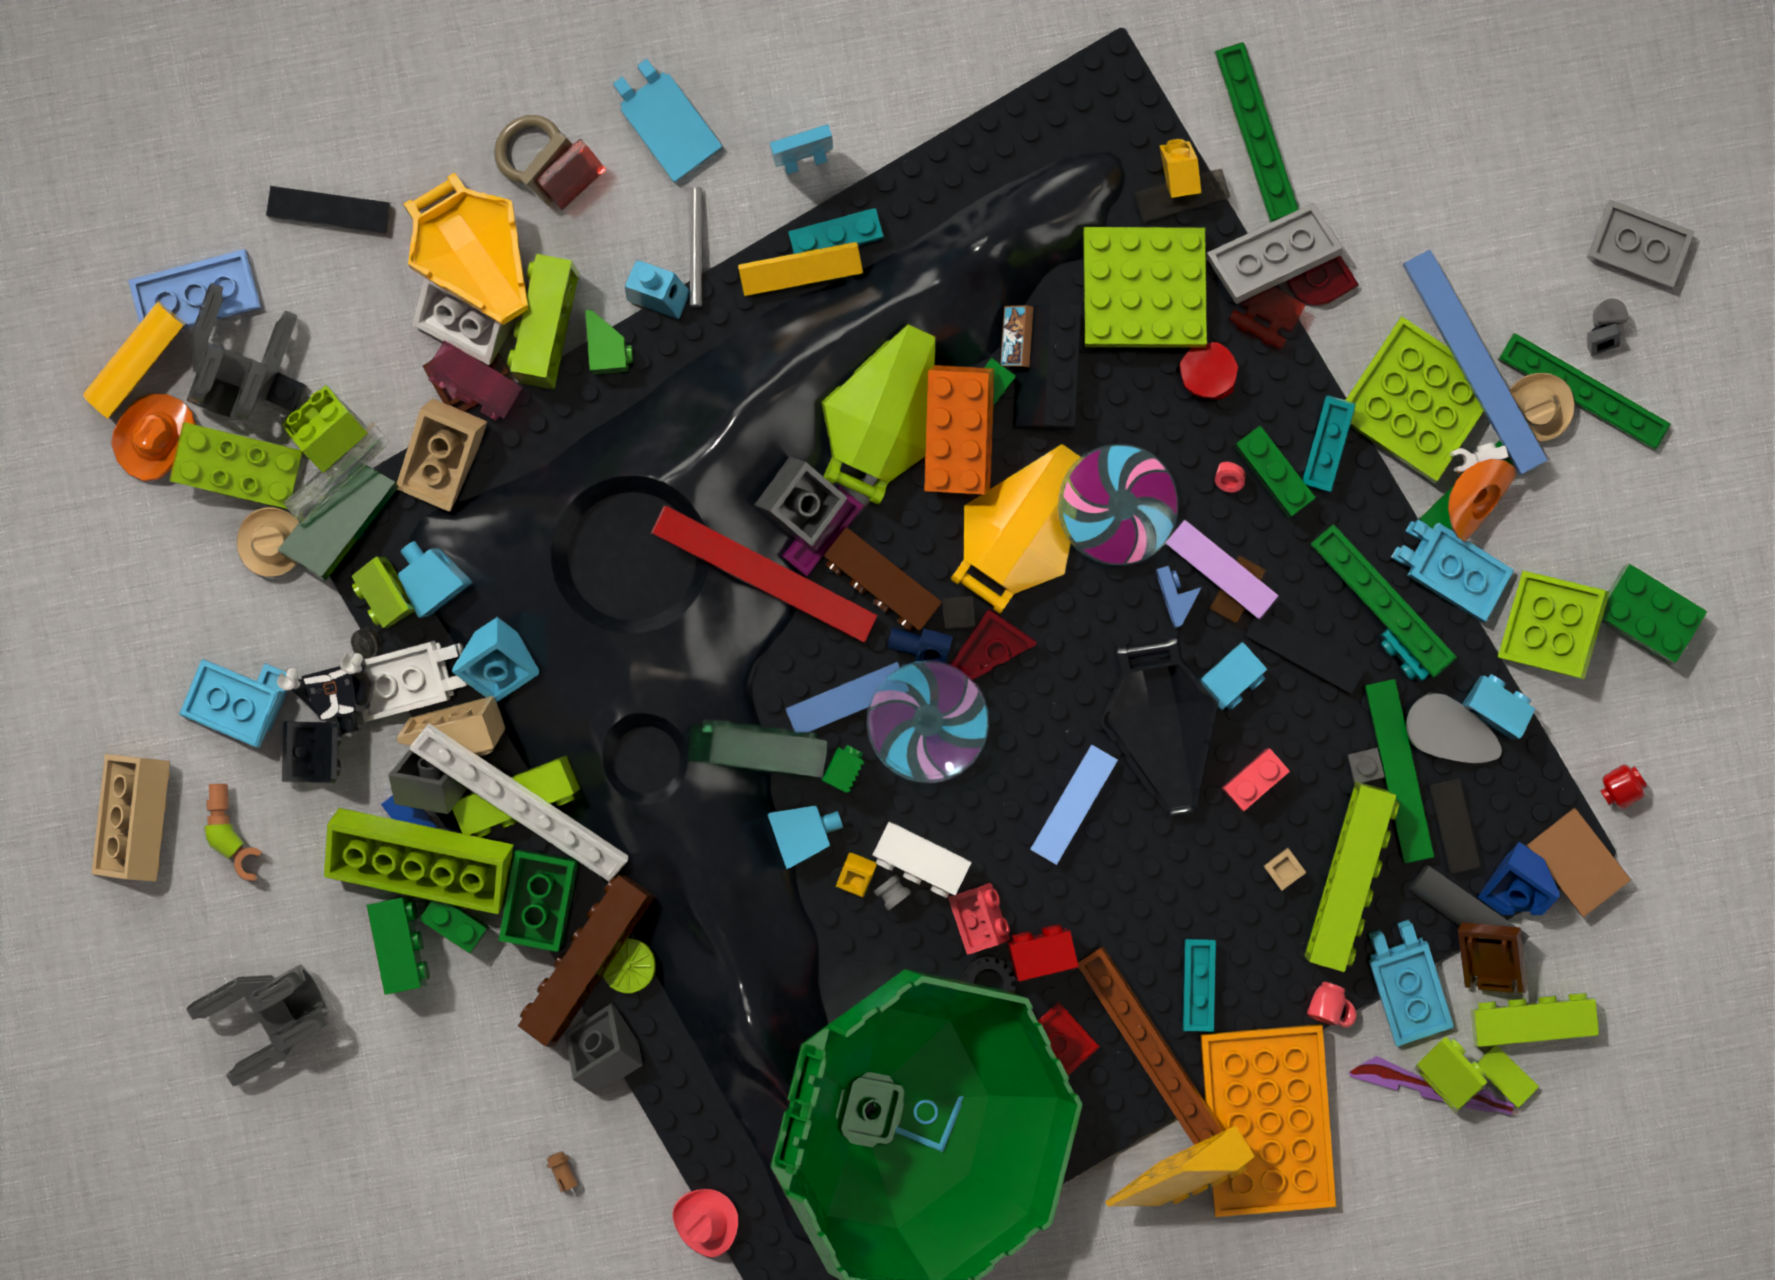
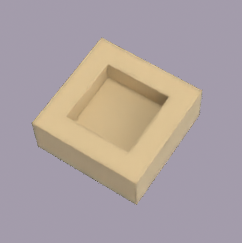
M1286 848L1263 865L1281 891L1306 873L1289 848Z

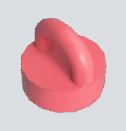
M1222 462L1218 466L1215 483L1219 489L1225 492H1238L1244 487L1246 472L1235 463Z

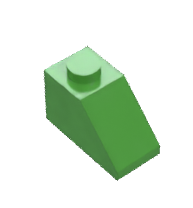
M585 310L591 373L596 375L629 372L628 363H633L632 345H627L625 338L595 312Z

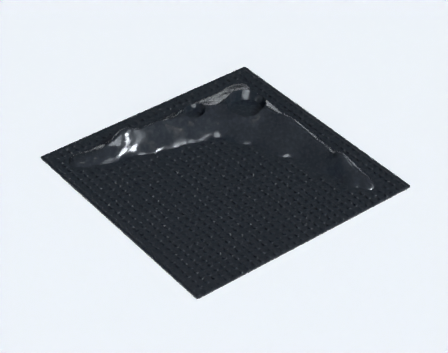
M1120 27L702 273L701 307H690L689 296L679 319L645 307L612 326L625 338L627 345H632L633 363H628L629 372L593 375L589 366L587 341L561 357L554 390L517 382L468 411L467 413L488 422L477 454L452 510L449 512L400 490H396L329 576L376 656L435 641V643L440 642L441 648L462 643L463 648H465L474 632L496 617L520 635L539 669V675L497 702L506 729L493 748V751L479 757L511 778L567 756L580 790L572 794L574 800L560 806H557L556 802L550 804L628 855V861L615 875V878L618 875L628 876L656 896L628 937L645 943L653 952L656 970L652 981L641 991L622 993L611 988L602 976L582 1007L588 1017H591L612 1003L637 1039L643 1066L624 1078L691 1192L700 1189L716 1190L727 1196L735 1206L738 1214V1228L735 1239L726 1252L743 1280H840L828 1274L774 1175L771 1163L783 1115L790 1105L791 1100L787 1099L801 1044L904 969L961 981L964 970L972 961L980 957L991 956L1003 960L1014 973L1007 942L1013 941L1012 935L1030 931L1035 936L1043 934L1042 928L1059 924L1063 929L1067 928L1070 930L1078 962L1101 947L1105 948L1197 1091L1205 1100L1200 1034L1317 1024L1323 1025L1324 1030L1330 1025L1317 1021L1307 1015L1316 989L1322 985V982L1332 983L1344 988L1345 998L1354 1005L1356 1010L1379 997L1368 961L1371 959L1370 955L1375 953L1368 933L1380 929L1385 936L1389 949L1404 944L1397 923L1409 920L1413 924L1417 939L1422 938L1423 941L1428 943L1434 964L1460 949L1458 937L1460 926L1408 891L1425 865L1432 867L1503 918L1509 920L1520 912H1515L1514 915H1502L1478 898L1479 894L1503 859L1518 842L1526 846L1571 809L1575 808L1611 855L1614 857L1616 854L1614 846L1534 713L1520 739L1511 740L1489 726L1502 747L1501 756L1489 762L1467 763L1439 758L1417 749L1408 736L1434 857L1404 864L1394 819H1390L1387 826L1388 831H1391L1387 848H1381L1378 857L1382 861L1381 870L1378 878L1373 877L1370 884L1371 890H1374L1369 908L1364 907L1361 915L1362 919H1365L1364 928L1361 936H1355L1353 942L1356 955L1352 966H1346L1345 972L1311 963L1306 959L1305 952L1355 785L1347 755L1378 748L1365 685L1392 679L1396 680L1405 726L1408 713L1418 699L1428 694L1439 693L1447 695L1462 704L1480 676L1488 678L1492 674L1506 683L1504 689L1512 694L1515 691L1522 692L1503 660L1498 658V652L1481 623L1408 577L1407 575L1411 567L1391 558L1396 547L1402 548L1403 545L1414 552L1416 551L1421 540L1412 537L1405 531L1410 522H1416L1418 518L1371 440L1350 427L1333 490L1329 492L1306 485L1316 498L1290 518L1285 515L1233 447L1245 436L1261 426L1303 480L1326 396L1329 395L1343 400L1346 397L1279 285L1236 304L1207 260V252L1248 233L1125 28ZM1173 139H1183L1185 142L1190 141L1198 158L1200 194L1171 198L1167 189L1160 145H1166L1168 141ZM876 208L884 239L858 246L863 273L744 296L738 265L794 254L788 231ZM1084 227L1205 228L1207 343H1220L1232 353L1236 360L1238 372L1235 387L1231 394L1223 399L1201 398L1184 388L1180 372V362L1190 348L1084 347ZM690 281L687 282V283H685V286H686L689 290H690ZM670 292V298L673 296V292ZM1038 304L1081 305L1074 430L1013 427L1015 379L993 408L990 489L1061 444L1083 459L1101 449L1098 458V470L1101 483L1110 495L1108 505L1093 503L1080 495V499L1091 506L1109 510L1100 513H1089L1077 509L1075 520L1093 523L1109 519L1113 516L1115 518L1105 531L1090 540L1075 542L1073 538L1071 539L1064 575L1014 594L1001 614L993 610L994 606L961 583L957 585L950 580L964 560V505L982 494L924 491L925 457L888 483L885 495L879 505L870 502L869 497L836 482L832 484L836 488L841 486L864 505L847 528L942 602L919 632L914 628L911 633L922 635L923 629L953 636L945 665H950L988 608L1036 640V645L972 680L978 689L976 700L966 712L959 716L944 718L962 704L967 693L968 682L965 683V690L959 703L944 713L937 707L939 698L935 700L930 698V704H928L918 689L906 682L909 690L905 693L911 695L920 707L903 699L885 700L797 737L785 708L895 662H898L901 669L914 664L916 659L915 655L887 648L892 627L908 631L897 622L900 616L891 609L888 613L882 611L873 603L876 598L868 591L862 595L849 584L852 579L844 572L838 576L825 566L828 560L824 556L808 576H805L782 557L795 539L755 506V503L789 457L807 462L824 477L832 454L822 401L838 386L841 387L855 374L854 371L886 341H890L907 324L935 337L934 365L984 368L991 358L999 364L1001 362L1004 306ZM1004 367L1016 376V367ZM1111 446H1128L1142 450L1126 460L1120 473L1118 490L1116 491L1108 473V453ZM408 447L373 467V469L397 484ZM1155 458L1166 469H1156L1141 473L1131 482L1126 490V483L1130 473L1143 461ZM1232 462L1245 470V484L1240 491L1225 492L1216 485L1215 477L1220 463ZM842 463L840 467L841 472L874 486L877 480L876 477L845 463ZM1154 472L1168 473L1176 492V515L1167 504L1156 498H1136L1130 492L1133 485L1147 474ZM314 503L297 512L295 518L300 522ZM1138 505L1156 508L1164 513L1173 525L1169 536L1156 551V530L1151 520L1138 508ZM668 506L878 615L865 643L650 534L663 507ZM1135 515L1141 521L1146 531V549L1141 560L1127 563L1135 551L1139 537L1138 526L1133 516ZM1131 518L1135 528V543L1130 555L1123 564L1101 561L1083 550L1103 544L1116 533L1122 520ZM1184 520L1279 595L1278 599L1267 611L1268 614L1366 667L1352 694L1345 692L1245 636L1255 616L1166 544L1167 540ZM1332 524L1340 530L1457 657L1437 677L1433 679L1428 674L1420 682L1416 678L1410 680L1400 668L1403 662L1397 655L1391 657L1381 646L1384 640L1380 635L1387 628L1311 547V543ZM415 541L423 553L435 548L442 550L473 582L429 617L419 618L416 612H413L391 627L383 628L381 624L376 626L370 618L368 610L371 608L366 599L360 600L352 587V584L355 583L352 575L377 556L387 557L396 573L399 574L409 565L400 551L406 545ZM970 566L966 572L1000 596L1006 590L973 566ZM1169 566L1170 572L1175 570L1181 585V588L1176 589L1178 594L1201 587L1182 626L1173 628L1155 570ZM1178 635L1182 658L1202 678L1236 646L1243 642L1267 668L1262 674L1266 679L1253 690L1248 686L1240 694L1243 699L1230 711L1227 707L1223 710L1218 709L1198 808L1193 813L1167 816L1158 801L1149 794L1125 760L1126 756L1117 743L1111 740L1100 724L1121 674L1117 647L1125 644L1131 647L1168 640V637ZM1170 652L1132 658L1131 664L1135 665L1171 658ZM460 656L445 660L449 677L456 676L452 672V668ZM920 669L927 679L931 692L937 683L936 676L931 671ZM470 685L453 689L454 695L450 696V700L409 710V713L412 717L482 699L485 696ZM889 702H901L917 709L914 718L899 723L887 734L879 752L870 732V710ZM985 705L987 729L984 737L979 739L961 738L942 728V726H956L972 721L980 714ZM916 726L907 747V764L913 775L909 776L891 766L887 762V754L893 742L900 734ZM922 732L923 747L929 762L945 777L929 779L921 769L917 757V745ZM936 732L941 739L954 746L981 748L965 767L948 775L932 761L927 750L926 738L927 734ZM846 745L862 752L861 759L864 761V765H861L862 770L858 771L859 775L855 776L854 786L850 787L851 792L848 793L822 781L838 747L844 750ZM1093 745L1118 761L1056 865L1030 850L1088 749ZM1270 748L1290 772L1245 811H1240L1221 788L1265 749ZM1385 777L1363 782V784L1387 790ZM467 789L463 796L473 793V791ZM817 805L820 816L838 811L843 828L827 834L830 846L786 869L768 814ZM890 821L971 861V865L956 894L991 883L993 889L999 895V907L1003 918L1008 922L1010 940L967 955L948 897L945 898L931 891L932 884L924 880L917 884L903 877L905 871L896 866L891 871L877 864L864 898L835 887L848 854L854 853L876 862L878 857L873 856V853ZM520 822L504 828L499 823L490 827L491 833L482 836L485 839L513 844V858L515 850L523 849L574 859ZM1286 848H1289L1306 873L1281 891L1263 865ZM580 862L563 950L559 952L550 951L555 961L563 952L567 953L572 945L570 940L577 929L585 926L589 920L587 917L589 910L595 903H600L606 894L604 889L609 881ZM897 873L901 878L900 883L903 887L909 888L912 893L888 911L884 906L885 901L882 897L876 896L873 891ZM1185 939L1216 940L1214 1032L1183 1031ZM1078 967L1024 981H1018L1015 978L1016 987L1014 993L1029 999L1033 1007L1031 1010L1037 1020L1059 1002L1099 1046L1094 1053L1068 1075V1082L1074 1093L1079 1096L1083 1105L1063 1184L1176 1117ZM984 971L977 976L975 984L1000 989L1001 979L995 972ZM1345 1005L1340 1019L1344 1018L1345 1016ZM871 1103L865 1108L866 1117H868L869 1113H874L875 1107Z

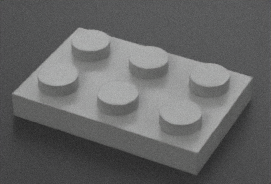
M1609 200L1587 257L1673 289L1695 231Z

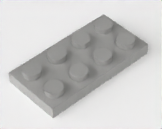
M1314 203L1207 252V260L1234 302L1238 304L1342 255L1343 247Z

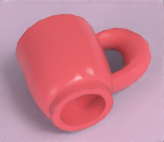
M1322 982V985L1316 989L1307 1011V1015L1317 1021L1334 1026L1339 1025L1344 1028L1354 1024L1357 1014L1354 1005L1345 998V989L1328 982ZM1345 1005L1346 1013L1344 1018L1340 1020Z

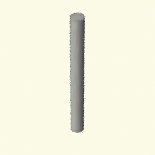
M691 187L690 307H701L702 188Z

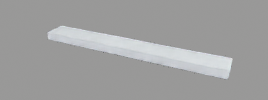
M428 723L411 744V751L607 881L615 877L628 861V855Z

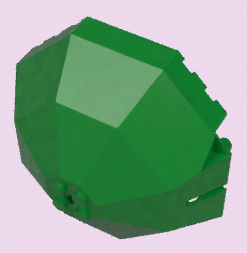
M904 969L801 1044L787 1099L791 1101L783 1115L771 1169L828 1274L840 1280H980L995 1268L994 1265L1007 1255L1012 1256L1028 1243L1027 1240L1039 1230L1044 1231L1053 1224L1083 1104L1069 1084V1077L1061 1061L1056 1058L1050 1047L1051 1042L1042 1024L1038 1023L1031 1010L1033 1007L1028 998L1006 990ZM963 1096L961 1108L943 1152L895 1132L897 1126L939 1144L958 1097ZM930 1100L936 1104L938 1116L935 1121L930 1124H922L916 1120L914 1108L919 1101ZM871 1103L875 1107L874 1113H869L868 1117H866L865 1108ZM922 1103L917 1108V1116L923 1121H929L935 1115V1109L929 1103Z

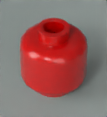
M1622 764L1603 776L1602 783L1605 788L1600 790L1609 806L1615 803L1618 808L1626 809L1645 796L1644 788L1647 787V784L1635 766L1630 768L1628 765Z

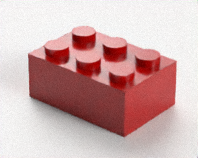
M1056 924L1042 928L1043 934L1033 936L1028 931L1012 935L1013 941L1007 942L1015 978L1018 981H1024L1079 967L1070 930L1067 928L1063 929L1061 925Z

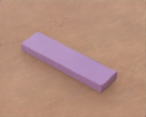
M1186 520L1181 523L1166 542L1171 549L1259 620L1279 597V595Z

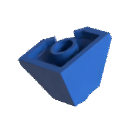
M1518 842L1503 859L1478 898L1502 915H1514L1515 912H1530L1531 915H1544L1559 898L1560 893L1545 860Z

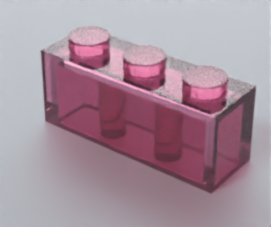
M446 340L443 341L426 369V372L430 374L429 381L442 389L445 388L446 384L457 390L454 395L468 405H470L472 400L483 406L480 412L495 421L498 416L503 419L506 417L523 389L520 385Z

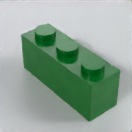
M1261 426L1257 427L1233 446L1288 518L1316 498Z

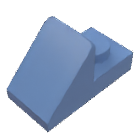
M1169 566L1155 570L1173 628L1182 626L1201 587L1178 594L1176 589L1181 588L1178 575L1175 570L1170 572Z

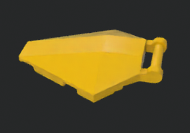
M454 172L447 176V181L414 201L410 199L403 203L406 211L413 219V233L411 235L408 259L410 269L501 325L506 324L529 309L512 200L465 188ZM453 190L456 192L452 196L443 200L442 202L425 211L424 213L421 214L419 212L422 209L429 206L430 204L449 194Z
M1061 444L991 488L985 495H980L964 505V560L950 580L957 585L961 583L993 605V610L1001 614L1014 594L1064 575L1072 536L1066 526L1063 512L1075 520L1077 508L1067 502L1063 496L1068 481L1073 491L1080 498V493L1075 489L1069 477L1083 458ZM970 566H973L1006 590L1002 596L966 573Z

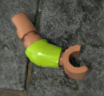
M209 784V800H206L207 811H210L211 816L207 817V825L204 826L206 840L211 848L229 860L232 857L235 860V871L240 878L245 881L258 880L256 874L246 873L241 865L245 857L250 855L259 857L262 851L257 848L250 847L245 849L242 847L244 842L233 830V824H230V816L226 815V810H229L228 784Z

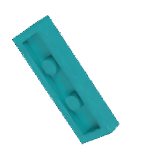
M876 208L788 231L794 254L857 242L859 246L884 239Z
M1329 395L1326 396L1303 477V482L1306 485L1329 492L1333 490L1357 403Z
M1185 939L1183 1031L1214 1032L1216 940Z

